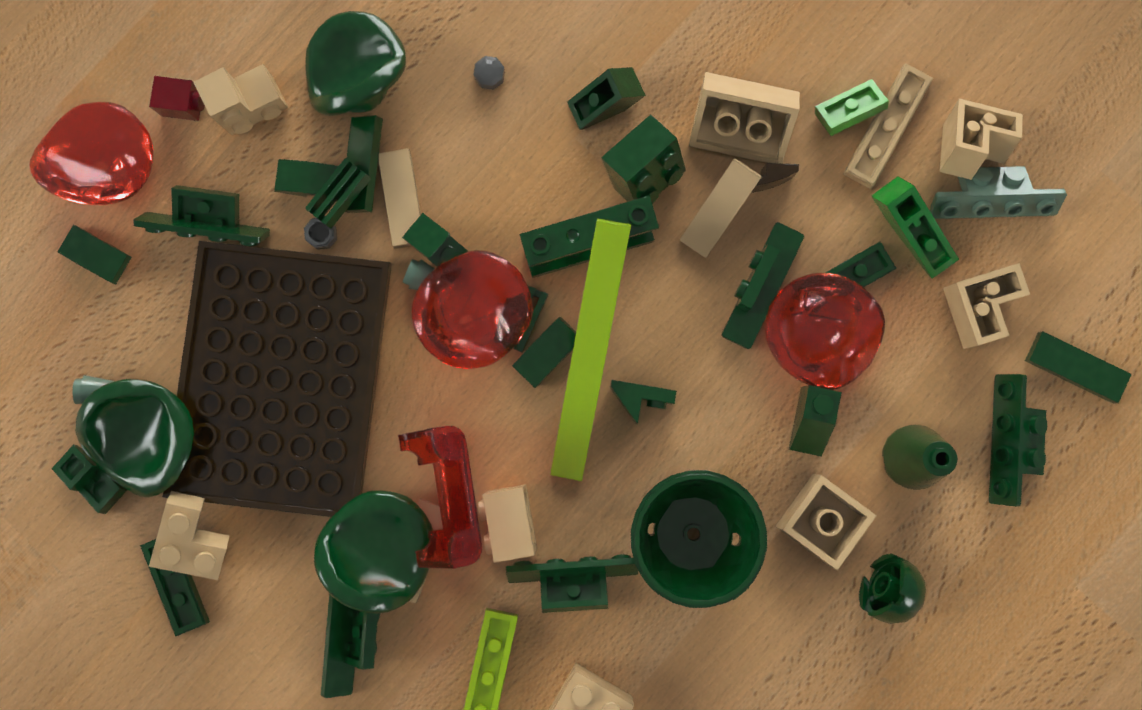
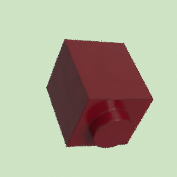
M154 76L149 107L162 117L199 121L200 111L204 110L205 105L192 80Z

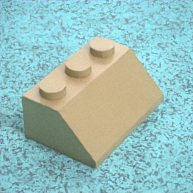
M705 72L689 146L765 163L782 164L800 110V92Z

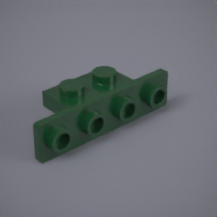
M179 185L171 188L172 215L145 212L133 219L135 227L145 228V231L150 233L171 231L177 232V235L180 237L208 236L210 241L223 242L228 239L237 240L244 246L259 245V243L270 236L269 228L239 224L238 193Z
M779 222L775 223L762 251L756 250L748 267L753 270L748 280L742 279L734 296L739 299L721 334L723 338L746 349L752 347L800 248L804 234Z
M997 374L995 376L989 483L990 504L1021 506L1022 474L1044 475L1047 410L1026 408V375Z
M620 554L613 556L611 559L598 560L596 557H583L579 561L566 562L563 559H550L543 564L518 561L512 566H506V575L509 583L540 581L542 613L608 609L606 577L638 575V569L635 566L634 558H631L629 555Z
M330 593L321 683V696L324 698L351 695L353 692L355 667L362 670L374 668V659L377 652V623L380 618V613H365L353 610L337 601Z

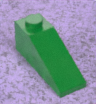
M897 176L871 195L888 223L929 277L933 279L959 260L913 184Z

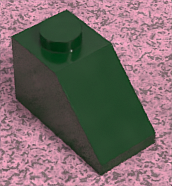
M633 67L610 68L568 100L567 103L579 130H583L626 111L646 95Z
M811 385L801 387L789 450L822 457L836 425L842 392Z

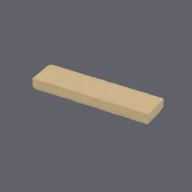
M907 63L904 64L886 96L889 100L888 109L875 115L843 175L869 189L875 186L934 79L933 77Z

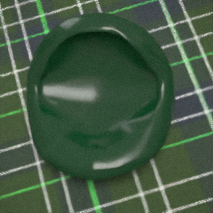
M348 11L331 16L316 30L306 50L305 70L310 102L317 112L334 116L347 112L361 113L372 111L383 101L388 89L399 80L406 67V53L402 41L384 20L371 13Z
M123 379L105 384L93 391L84 400L76 418L75 432L85 453L111 479L140 497L147 498L159 495L173 485L182 472L192 449L194 437L193 421L187 407L171 391L151 381Z
M390 491L362 493L347 502L328 520L321 530L314 549L316 573L330 595L353 610L365 613L393 611L409 602L422 586L434 555V531L424 511L407 496Z

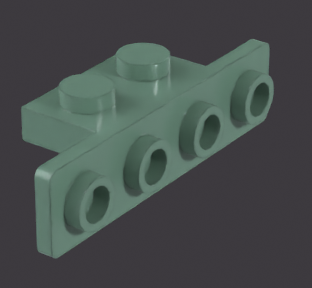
M1025 166L980 167L972 180L958 177L962 191L937 192L931 204L930 212L934 219L1054 216L1058 214L1067 193L1065 189H1033Z

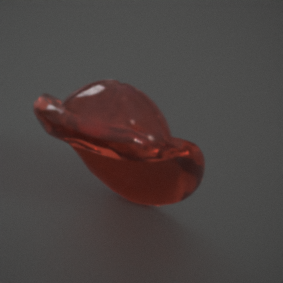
M89 102L78 105L65 113L42 138L32 153L29 163L30 173L43 189L62 199L88 205L115 204L126 201L136 195L146 183L153 165V143L143 123L125 107L111 102Z
M483 250L465 252L436 267L420 284L412 304L413 326L418 339L425 349L441 362L460 369L482 368L502 359L516 346L530 325L533 313L531 293L521 272L501 256Z
M832 273L808 274L793 280L782 288L769 307L765 324L766 340L778 364L800 382L830 390H836L848 385L870 366L881 345L885 331V317L882 308L875 298L857 282L845 276Z

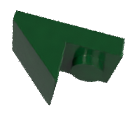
M424 213L418 217L402 236L405 241L451 279L455 277L472 256L467 249L450 236L448 231Z
M611 380L610 389L635 424H638L642 400H647V407L665 410L667 404H675L677 392L675 390Z

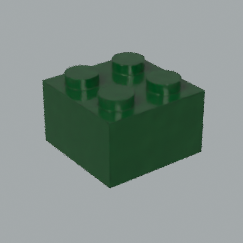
M651 114L601 157L614 189L627 202L650 195L653 204L659 197V194L669 185L677 183L686 171L677 137Z

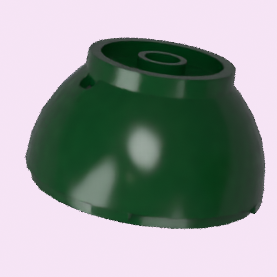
M691 470L667 477L656 484L644 496L635 512L631 527V550L639 573L649 587L658 595L672 603L685 607L710 608L735 600L750 588L749 586L755 581L763 566L767 551V529L758 503L741 484L725 475L712 471ZM651 523H654L653 534L648 533V527ZM690 528L698 529L699 536L697 539L691 540L688 538L687 532ZM733 533L739 535L737 545L732 544Z

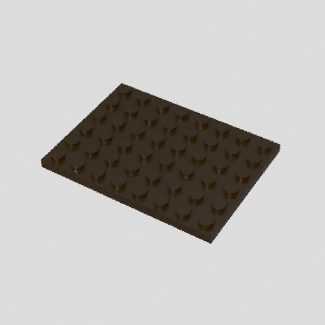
M199 241L177 397L185 404L192 417L194 430L193 444L189 458L178 479L163 492L162 497L168 498L171 491L205 498L204 502L332 517L347 502L362 494L392 266L390 262Z

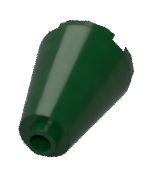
M909 425L897 429L887 438L882 451L884 468L887 475L896 484L913 490H921L933 486L949 475L956 468L958 461L955 449L934 430L922 425Z

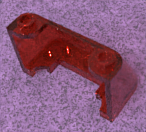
M442 426L398 435L400 451H409L418 457V466L433 463L443 528L428 531L429 543L425 548L415 551L418 568L456 569L475 563L482 553V540L464 433L455 426Z

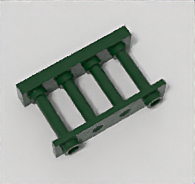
M650 195L519 234L532 278L589 262L597 218L631 225L627 250L653 243L655 239L652 231L659 229V224Z

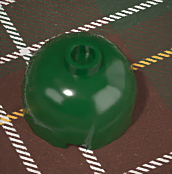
M892 553L882 555L870 566L875 569L870 580L868 581L864 576L861 581L859 590L860 606L868 612V615L889 624L907 622L924 605L926 595L925 580L917 567L909 561Z

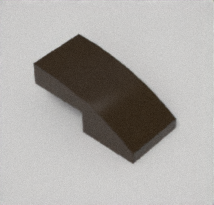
M766 163L761 170L762 177L751 193L771 189L791 180L799 171V164Z

